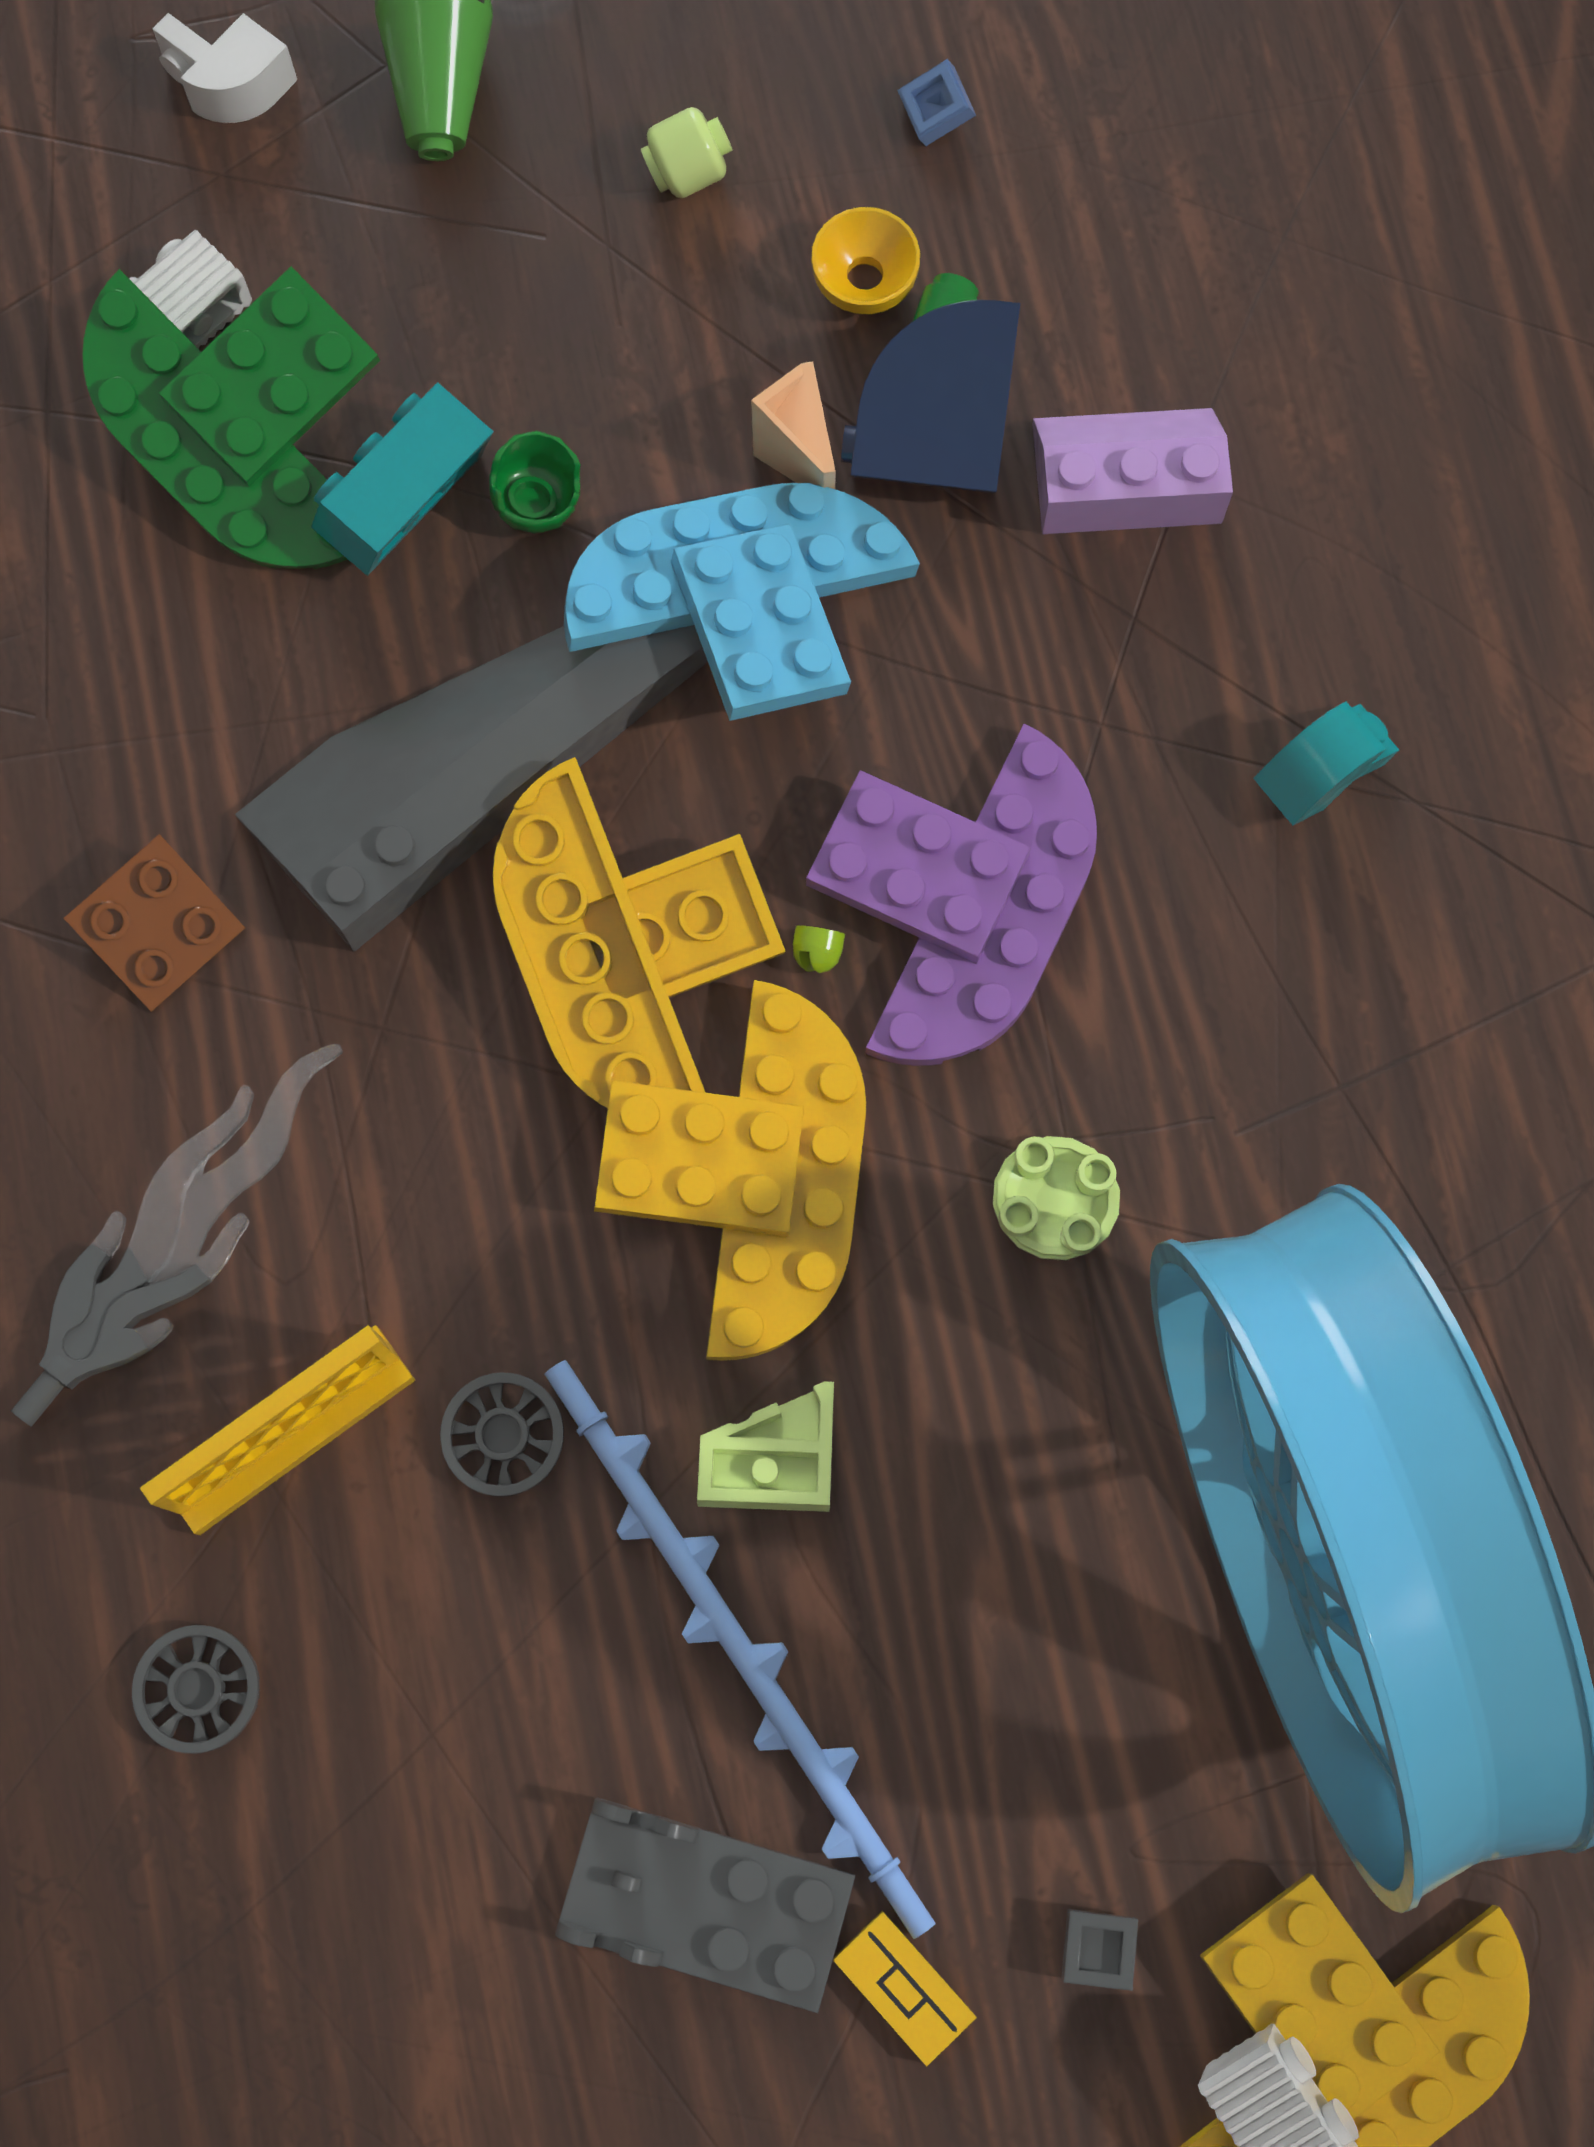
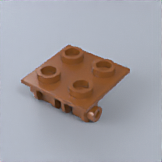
M160 834L63 918L151 1012L245 929L243 924Z

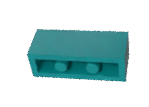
M438 382L423 398L416 393L411 394L392 417V421L396 425L384 437L377 432L373 433L354 455L353 461L357 465L345 477L341 476L338 472L334 473L321 486L313 499L319 506L311 528L367 576L482 457L494 432Z

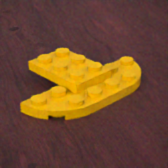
M576 757L547 771L521 795L504 826L499 843L497 842L493 866V886L497 909L548 1043L565 1073L586 1095L606 1108L609 1105L612 1080L706 1093L669 998L786 952L741 835L732 836L622 878Z
M754 980L752 986L739 1097L612 1080L594 1212L722 1228L706 1360H738L758 1356L784 1345L803 1332L825 1310L836 1293L846 1270L852 1242L866 1117L865 1086L860 1066L848 1040L827 1014L815 1004L793 991Z
M1307 1873L1199 1955L1255 2034L1274 2023L1285 2040L1293 2036L1302 2043L1314 2063L1316 2076L1312 2079L1328 2102L1334 2098L1338 2099L1352 2116L1359 2133L1358 2139L1354 2140L1358 2147H1429L1478 2109L1500 2087L1517 2059L1526 2033L1530 1993L1525 1959L1510 1922L1501 1908L1495 1905L1489 1907L1391 1983L1313 1874ZM1216 2118L1179 2147L1238 2146L1234 2144L1232 2135L1226 2132L1223 2122Z

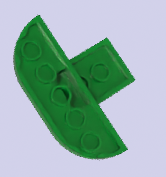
M292 266L202 352L118 269L101 290L91 309L83 340V370L87 389L99 417L110 433L209 535L232 553L250 562L274 569L276 567L292 569L313 567V569L347 560L344 555L311 528L319 506L313 499L327 479L293 444L380 361L378 354Z

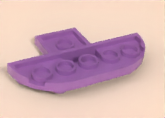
M1023 724L976 822L866 772L859 771L806 877V886L919 937L866 1046L865 1054L896 1064L923 1066L942 1064L944 1060L960 1057L977 1049L980 1051L1001 1037L1017 1021L1033 996L1085 886L1092 867L1097 840L1094 805L1081 773L1067 754L1038 730Z

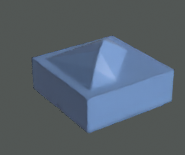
M948 59L897 90L916 134L925 146L976 116L957 71Z

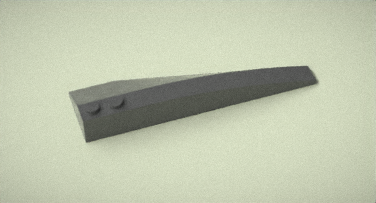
M695 625L569 652L564 626L332 736L235 815L355 952L504 829L514 809V805L521 795L543 774L576 757L578 765L581 767L704 666L708 661Z

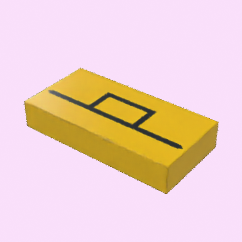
M883 1910L833 1957V1961L926 2067L977 2018Z

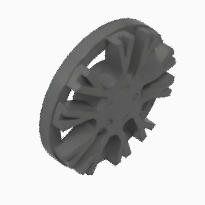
M492 1373L469 1382L452 1398L442 1419L440 1431L441 1447L449 1468L465 1485L477 1492L490 1496H513L534 1488L551 1473L557 1464L563 1448L564 1425L557 1404L551 1395L538 1383L519 1374ZM504 1384L525 1388L519 1404L514 1408H506L502 1403ZM489 1386L497 1408L487 1412L478 1391ZM538 1397L544 1406L525 1421L520 1413ZM465 1401H468L480 1412L481 1418L476 1425L467 1426L455 1421V1417ZM551 1419L553 1440H535L531 1437L530 1429L536 1422ZM475 1433V1444L453 1447L452 1435ZM528 1443L548 1453L543 1464L523 1453ZM473 1451H481L485 1457L484 1464L472 1477L464 1470L459 1461ZM515 1459H521L525 1461L532 1475L523 1481L512 1484L508 1470L510 1463ZM492 1460L502 1462L498 1485L487 1484Z
M191 1625L172 1630L157 1639L147 1649L138 1663L132 1682V1702L136 1717L144 1731L155 1742L167 1749L181 1753L197 1754L221 1748L241 1734L258 1707L260 1676L257 1664L245 1645L235 1636L222 1629L205 1625ZM192 1637L194 1656L190 1662L183 1664L179 1661L171 1644L181 1639ZM208 1637L218 1640L210 1664L202 1662ZM232 1649L241 1660L243 1666L231 1674L225 1675L219 1670L220 1660ZM158 1656L177 1668L171 1677L152 1666ZM247 1680V1692L225 1693L226 1681ZM146 1681H161L165 1683L168 1696L161 1702L146 1704ZM226 1700H232L243 1706L240 1715L232 1725L220 1713V1705ZM172 1705L178 1712L162 1726L158 1727L152 1719ZM210 1713L219 1734L212 1739H209L202 1716ZM186 1716L191 1717L195 1723L193 1743L173 1738L180 1720Z

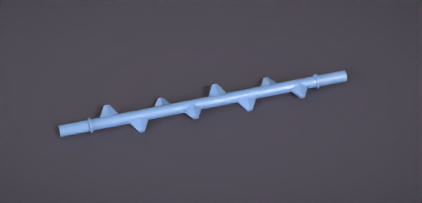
M564 1360L556 1364L544 1375L579 1428L576 1432L579 1436H585L629 1503L616 1530L622 1540L645 1538L653 1540L695 1604V1608L682 1632L683 1637L688 1644L719 1641L766 1713L754 1738L756 1747L759 1751L789 1749L835 1818L822 1847L827 1858L860 1857L871 1874L868 1877L870 1882L876 1881L912 1938L919 1937L936 1923L899 1868L898 1864L901 1861L898 1857L893 1859L845 1786L859 1756L853 1747L821 1749L776 1681L788 1650L782 1642L752 1644L706 1574L720 1545L714 1536L683 1538L639 1472L651 1444L645 1434L616 1436L606 1421L608 1415L606 1412L601 1413L568 1362Z

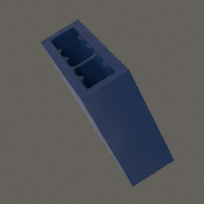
M969 300L948 304L920 316L904 327L887 344L873 364L866 379L860 398L857 425H845L841 462L852 463V477L986 493L997 492L1020 303L997 300Z

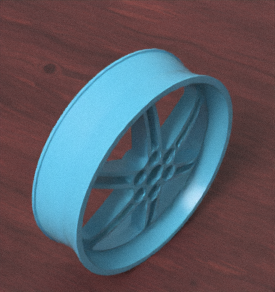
M1336 1184L1321 1190L1313 1201L1246 1236L1187 1243L1170 1239L1157 1244L1152 1252L1150 1263L1151 1302L1156 1336L1177 1428L1208 1531L1249 1645L1295 1754L1328 1821L1370 1889L1391 1910L1404 1913L1416 1908L1422 1896L1475 1864L1556 1850L1579 1853L1593 1847L1594 1688L1571 1599L1538 1501L1499 1406L1454 1315L1413 1248L1378 1205L1361 1191L1344 1184Z

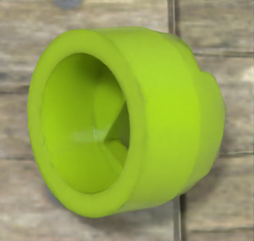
M796 926L793 939V957L798 965L807 972L816 971L822 973L830 971L838 964L843 951L845 934L818 927Z

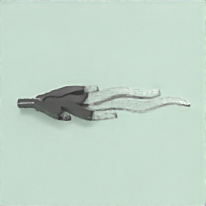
M339 1044L322 1047L301 1057L281 1076L267 1103L260 1122L249 1139L220 1166L203 1174L205 1164L209 1158L221 1149L248 1120L254 1098V1093L248 1085L240 1087L229 1110L170 1154L153 1176L144 1195L129 1246L118 1268L108 1279L99 1283L103 1270L121 1244L127 1222L126 1217L119 1211H115L110 1215L101 1233L67 1270L59 1286L52 1311L47 1348L44 1357L39 1363L45 1370L12 1408L11 1412L32 1427L65 1386L73 1389L90 1376L132 1362L151 1351L170 1334L173 1324L166 1318H161L151 1324L135 1329L132 1328L142 1319L192 1297L210 1284L228 1263L250 1220L243 1213L232 1217L221 1230L211 1248L204 1255L199 1256L209 1230L234 1199L260 1181L280 1162L289 1141L294 1115L302 1091L318 1071L343 1054L342 1047Z

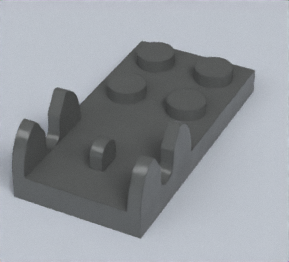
M597 1797L593 1803L555 1936L577 1946L599 1947L616 1952L620 1957L633 1963L653 1967L663 1966L818 2013L855 1880V1874Z

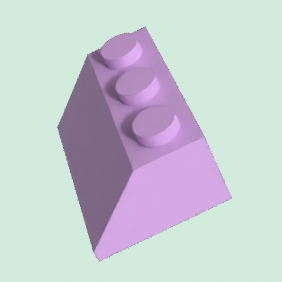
M1212 408L1033 418L1032 425L1042 534L1222 524L1233 494L1227 435Z

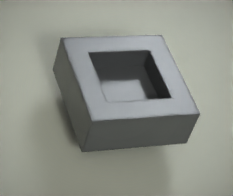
M1067 1909L1061 1980L1064 1983L1133 1991L1138 1919L1128 1916Z

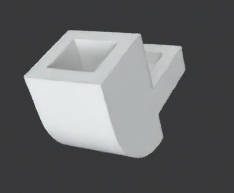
M169 13L153 28L162 53L159 57L162 66L176 81L183 84L193 112L205 119L220 123H237L253 119L269 110L297 81L287 45L244 13L213 45L209 44Z

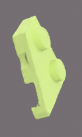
M824 1381L813 1386L812 1392L780 1406L776 1402L753 1412L746 1421L739 1424L728 1423L700 1435L698 1507L830 1512L834 1382Z

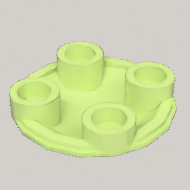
M1052 1136L1026 1138L1004 1160L994 1180L993 1208L1001 1229L1018 1248L1041 1259L1069 1260L1090 1253L1109 1236L1119 1215L1120 1189L1116 1181L1114 1163L1109 1157L1098 1153L1094 1148L1073 1138Z

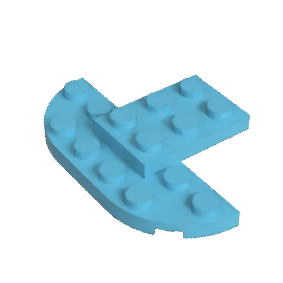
M781 483L665 506L622 519L603 531L588 545L575 565L568 584L564 607L565 638L569 652L695 625L729 721L847 694L851 680L819 598L915 577L920 563L906 538L883 514L862 500L829 487L823 488L811 483Z

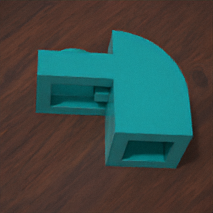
M1346 701L1321 716L1299 733L1253 779L1293 826L1323 811L1355 779L1384 766L1399 751V748L1388 737L1386 726L1377 716L1367 712L1361 704L1351 707Z

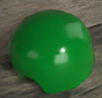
M526 432L516 434L497 451L492 461L489 476L490 499L494 510L499 513L500 519L514 529L534 534L559 528L575 511V505L580 496L581 465L577 455L560 437L544 432Z

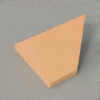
M813 361L801 363L751 400L753 456L796 483H811L823 488L835 489L836 470Z

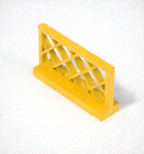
M367 1325L141 1486L140 1490L151 1505L182 1515L193 1533L201 1535L416 1380L381 1330L376 1325L372 1328Z

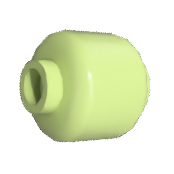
M694 107L687 108L649 128L647 132L648 145L641 148L647 167L660 192L662 193L669 189L678 198H685L721 180L726 173V163L723 155L733 151L719 118L716 117L707 122L703 113Z

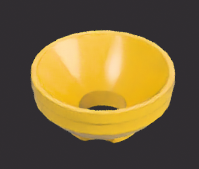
M858 207L845 210L833 216L823 225L817 233L812 246L811 265L817 286L832 304L856 314H874L884 312L896 306L909 294L919 272L920 249L913 231L901 218L879 208ZM868 264L877 268L883 278L876 287L865 290L853 286L848 280V273L858 265Z

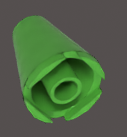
M375 0V16L406 144L418 151V156L422 159L429 161L449 160L453 158L454 152L461 150L466 144L493 21L491 0H483L482 3L478 0Z

